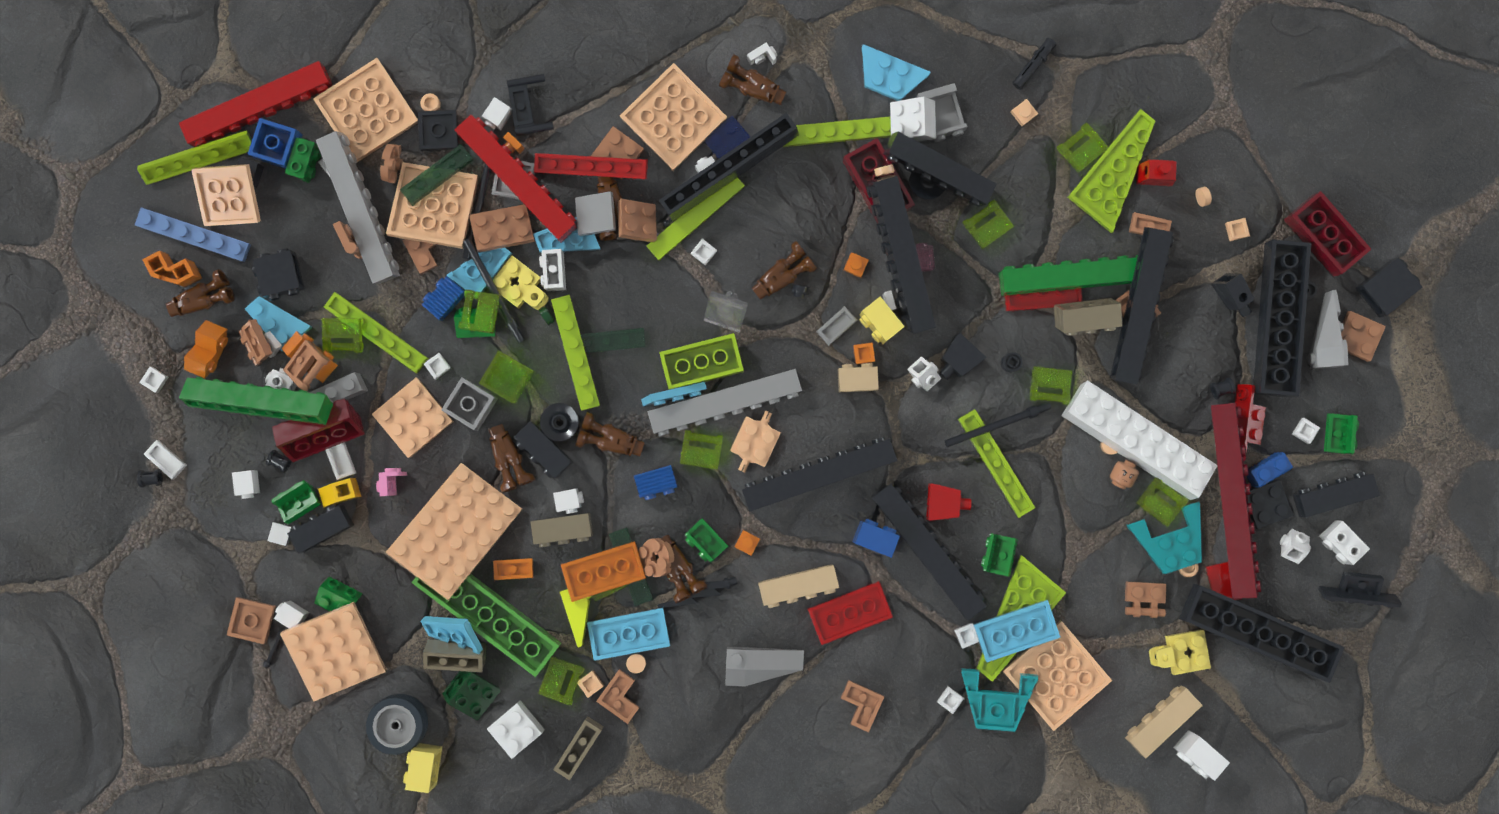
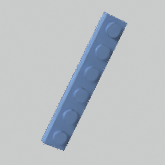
M140 208L135 222L137 227L245 262L251 246L249 243L144 208Z

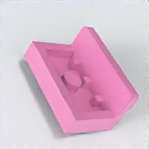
M386 468L385 472L379 473L376 489L380 496L397 495L396 476H407V472H401V468Z

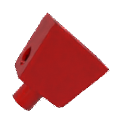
M1147 160L1137 166L1136 184L1173 186L1176 181L1177 161Z
M928 483L926 520L958 518L960 510H971V499L961 498V490Z

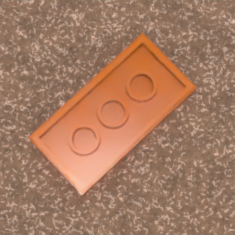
M635 541L560 565L571 602L646 579Z

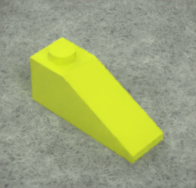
M565 589L560 594L577 647H581L584 644L590 605L589 598L592 596L571 602L568 589Z

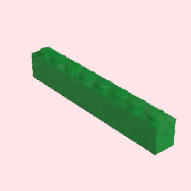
M1128 255L1119 256L1114 260H1110V257L1099 258L1098 261L1092 262L1091 259L1079 260V263L1063 261L1060 262V265H1053V262H1048L1038 267H1034V264L1023 265V268L1007 266L999 273L1001 296L1131 284L1138 255H1136V258H1129Z
M196 377V379L187 378L179 396V399L188 407L326 425L333 407V403L328 396L321 392L314 394L304 390L274 389L271 386L258 387L250 383L242 385L234 381L227 383L218 379L211 381L201 377Z

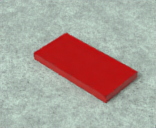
M1082 289L1006 295V312L1054 308L1056 304L1081 302Z
M879 581L807 608L821 645L893 618Z

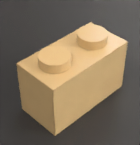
M872 363L861 364V367L854 368L853 364L842 365V368L838 369L839 392L879 390L877 367H873Z

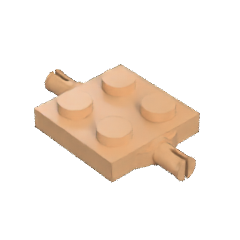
M765 411L761 421L745 417L730 449L731 452L743 459L738 470L745 473L749 463H757L763 467L766 466L781 433L768 425L772 413L769 412L768 414V411Z

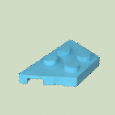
M864 44L862 46L864 87L896 101H901L930 75V71Z

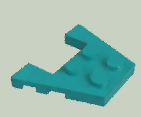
M1200 502L1181 507L1187 527L1151 538L1145 519L1127 525V528L1134 534L1137 541L1148 552L1150 558L1163 574L1202 562Z
M961 668L976 728L1015 732L1025 711V706L1033 693V688L1038 681V674L1020 673L1019 692L1015 693L979 690V670Z

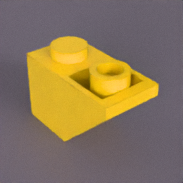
M348 478L318 489L323 507L361 497L356 478Z

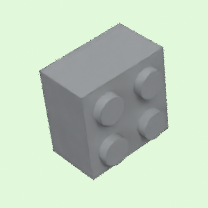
M461 377L441 410L469 428L479 431L498 398L466 378Z

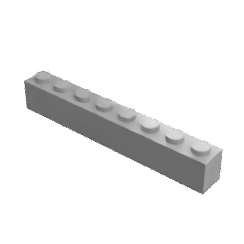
M335 131L317 139V145L372 284H381L400 276L398 271L399 265L393 259L391 254L392 247L385 239L383 226L379 224L378 212L372 206L370 201L371 194L364 186V177L357 168V159L349 148L350 141L344 133Z
M796 369L647 412L653 433L663 436L670 434L669 430L677 428V431L687 429L688 424L695 423L698 426L707 423L706 419L714 418L715 421L725 418V414L730 412L733 415L743 413V409L747 407L753 410L762 407L761 403L768 401L769 404L781 402L780 398L785 396L788 399L798 397V393L802 392Z

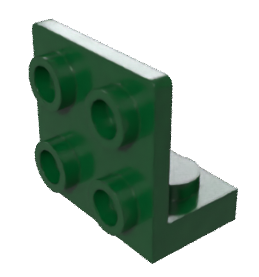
M459 671L442 694L448 705L475 720H479L501 690L499 687L478 676L475 672Z

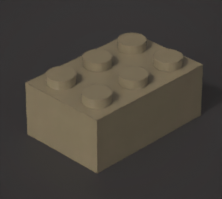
M1112 298L1054 305L1055 327L1068 336L1077 335L1080 331L1096 333L1097 329L1114 331L1116 327H1122L1121 303Z

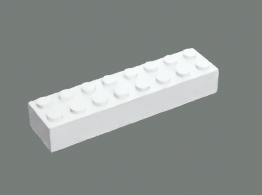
M1088 380L1079 386L1062 414V417L1117 451L1120 455L1189 500L1200 497L1218 466Z

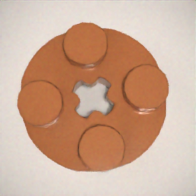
M386 145L382 155V159H385L384 166L381 165L380 167L382 181L396 183L397 172L401 170L403 159H400L401 145Z
M661 538L647 540L643 547H640L638 550L645 574L653 577L667 575L672 569L670 568L671 563L674 562V552L671 545L667 541L661 540Z

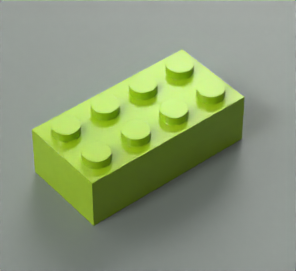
M734 333L659 352L669 390L744 372Z

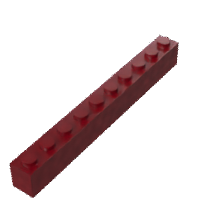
M1237 403L1211 405L1232 599L1257 598L1258 592H1262L1261 581H1257L1256 573H1259V563L1254 559V554L1257 553V544L1252 541V534H1255L1254 522L1250 523V515H1253L1252 503H1248L1247 496L1251 495L1250 484H1246L1245 476H1248V465L1244 464L1243 457L1246 456V447L1241 443V437H1244V428L1239 425V418H1242L1241 406H1237Z

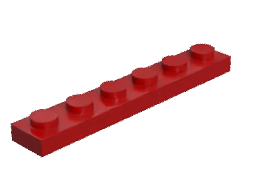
M535 153L534 163L535 173L647 179L648 160L541 153Z

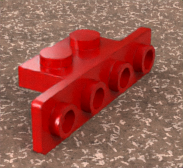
M1238 384L1235 403H1237V406H1241L1242 418H1239V425L1244 428V437H1241V443L1245 445L1247 452L1248 443L1261 445L1266 407L1253 404L1255 385Z

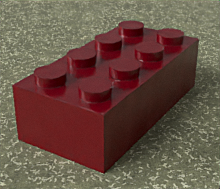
M878 138L843 157V163L871 213L873 201L872 197H868L866 191L867 181L884 177H877L874 169L892 165L887 160L888 157L883 155L884 149ZM894 168V173L888 175L898 176L906 211L913 209L915 204Z
M1321 191L1310 196L1283 219L1303 242L1311 243V252L1333 277L1346 272L1371 250L1368 244Z
M345 398L333 402L326 425L288 420L272 427L276 447L292 462L365 434L360 415Z

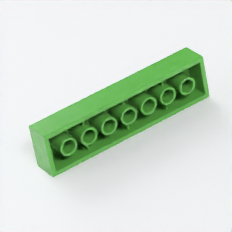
M472 574L467 577L449 601L419 578L415 577L412 581L415 586L458 619H468L475 632L534 677L542 671L562 644Z

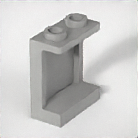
M955 83L918 93L916 97H927L935 101L936 139H932L935 142L943 141L946 139V136L953 135V137L964 134L963 131L968 127L967 123L964 124L955 94L957 91Z

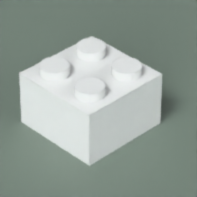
M918 97L890 103L891 135L899 131L918 142L936 139L934 100L927 97Z
M521 700L487 728L511 759L545 730Z
M1189 730L1173 747L1178 751L1176 755L1192 766L1191 768L1205 779L1210 777L1215 781L1230 763L1200 736Z

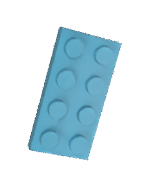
M1048 600L973 624L986 662L1061 638Z
M664 608L587 622L594 661L670 646Z

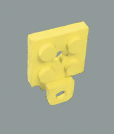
M512 255L493 278V282L500 295L518 309L526 302L538 310L549 301L547 294L537 287L541 282V277ZM518 277L519 285L511 286L512 279Z
M1202 629L1165 636L1167 645L1156 646L1149 650L1151 665L1161 668L1171 667L1173 675L1211 668L1205 631ZM1187 647L1192 650V654L1189 657L1184 654V651H1187Z

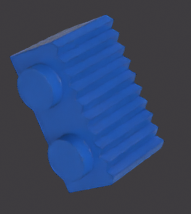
M448 276L445 279L441 278L435 286L437 288L432 293H427L422 303V306L440 321H443L467 294Z
M1277 452L1248 468V476L1246 477L1252 487L1259 488L1291 470L1293 466L1285 453Z
M672 465L634 475L639 497H644L645 500L656 498V493L663 492L664 495L675 492L674 488L678 487Z

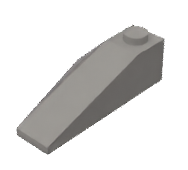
M1337 290L1325 293L1307 357L1310 369L1337 368L1348 365L1347 341L1342 340L1341 336L1344 326L1338 320L1341 310Z
M727 646L725 686L745 687L803 670L804 650Z

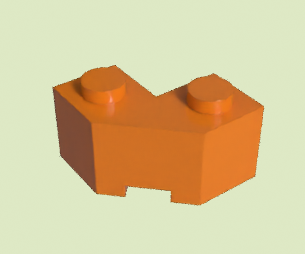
M157 251L142 259L151 277L183 287H187L202 279L195 263L186 258L173 264L169 254Z
M206 320L195 331V345L184 356V370L204 379L210 373H213L228 342L227 329Z
M296 331L282 347V350L288 357L292 358L304 340L311 341L330 360L315 377L323 383L338 366L333 360L334 356L313 343L314 339L308 334L304 333L302 335ZM315 359V361L313 362V364L310 366V368L307 370L308 373H309V371L311 370V368L314 366V364L317 362L316 359Z

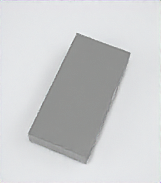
M844 306L816 333L829 346L850 328L857 319Z

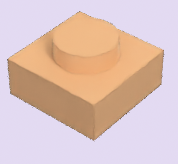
M1027 99L1011 111L1021 126H1024L1038 115Z

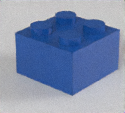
M259 118L248 155L256 160L286 169L295 139L297 137L302 138L303 134L294 128Z
M866 519L865 522L860 521L852 542L892 558L900 537L896 534L897 530L887 526L881 529L877 527L879 523Z

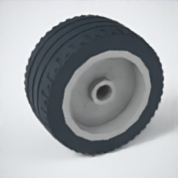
M406 694L389 695L377 702L368 714L366 721V733L370 743L382 753L389 755H400L411 751L423 740L428 728L426 709L418 699Z

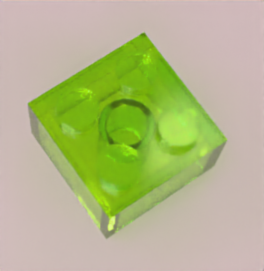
M498 350L479 384L516 404L535 371Z

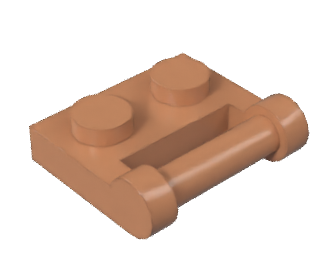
M341 221L334 223L333 226L345 251L349 254H354L358 259H363L349 225Z
M304 340L283 371L300 389L308 391L311 387L310 383L321 368L327 365L330 360L311 341ZM315 359H316L317 362H316V363L314 364V366L311 368V370H310L309 373L306 375V377H305L304 379H302V377L304 376V374L307 372V370L310 368V366L313 364V362H314Z

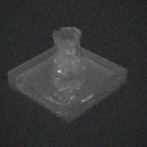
M712 291L703 321L740 333L748 303L738 300L736 293L731 297L732 292H727L726 295Z

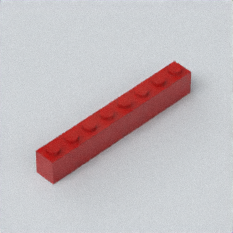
M317 61L179 122L187 144L197 147L211 140L221 139L224 137V134L229 132H237L242 129V126L247 124H255L259 121V118L271 117L277 113L276 111L289 109L299 101H307L311 99V96L317 93L321 94L333 85L324 65Z
M472 115L468 116L454 129L456 133L555 238L562 243L577 229L574 223L577 220L571 213L565 214L562 210L564 206L556 198L552 200L548 196L550 194L549 190L544 185L540 187L536 183L538 179L531 171L526 173L523 169L525 165L518 158L513 159L510 156L512 153L505 144L501 146L497 142L499 138L493 131L488 133L484 128L486 124L479 117L475 119Z

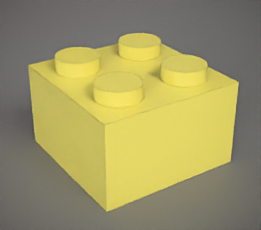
M881 296L859 314L861 317L859 319L865 328L869 327L873 333L871 335L877 343H886L905 327Z
M419 743L411 752H408L406 763L409 764V767L403 779V783L406 784L405 790L429 793L437 785L443 746Z

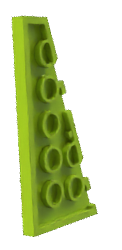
M1142 109L1136 113L1067 197L1110 233H1113L1115 229V224L1120 216L1123 203L1128 195L1137 166L1142 158V153L1155 123V120Z
M1020 555L997 616L1044 600H1048L1052 611L1066 592ZM982 652L976 669L993 682L1016 653L986 662Z

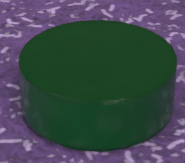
M546 306L538 309L548 326L554 323L555 320Z

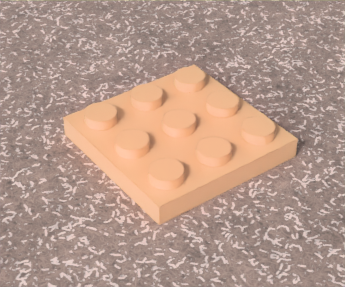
M249 164L192 169L204 226L258 223L261 221Z
M417 377L372 413L374 418L408 458H411L454 422L448 414L441 410L442 406Z

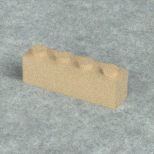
M833 564L758 582L763 605H768V608L777 607L779 602L787 601V604L797 602L798 598L803 596L806 599L817 597L816 593L824 592L825 595L836 592V588H839Z
M1177 686L1170 692V696L1166 700H1161L1156 705V709L1152 713H1148L1142 718V722L1137 727H1132L1125 738L1141 756L1147 758L1203 705L1187 688Z

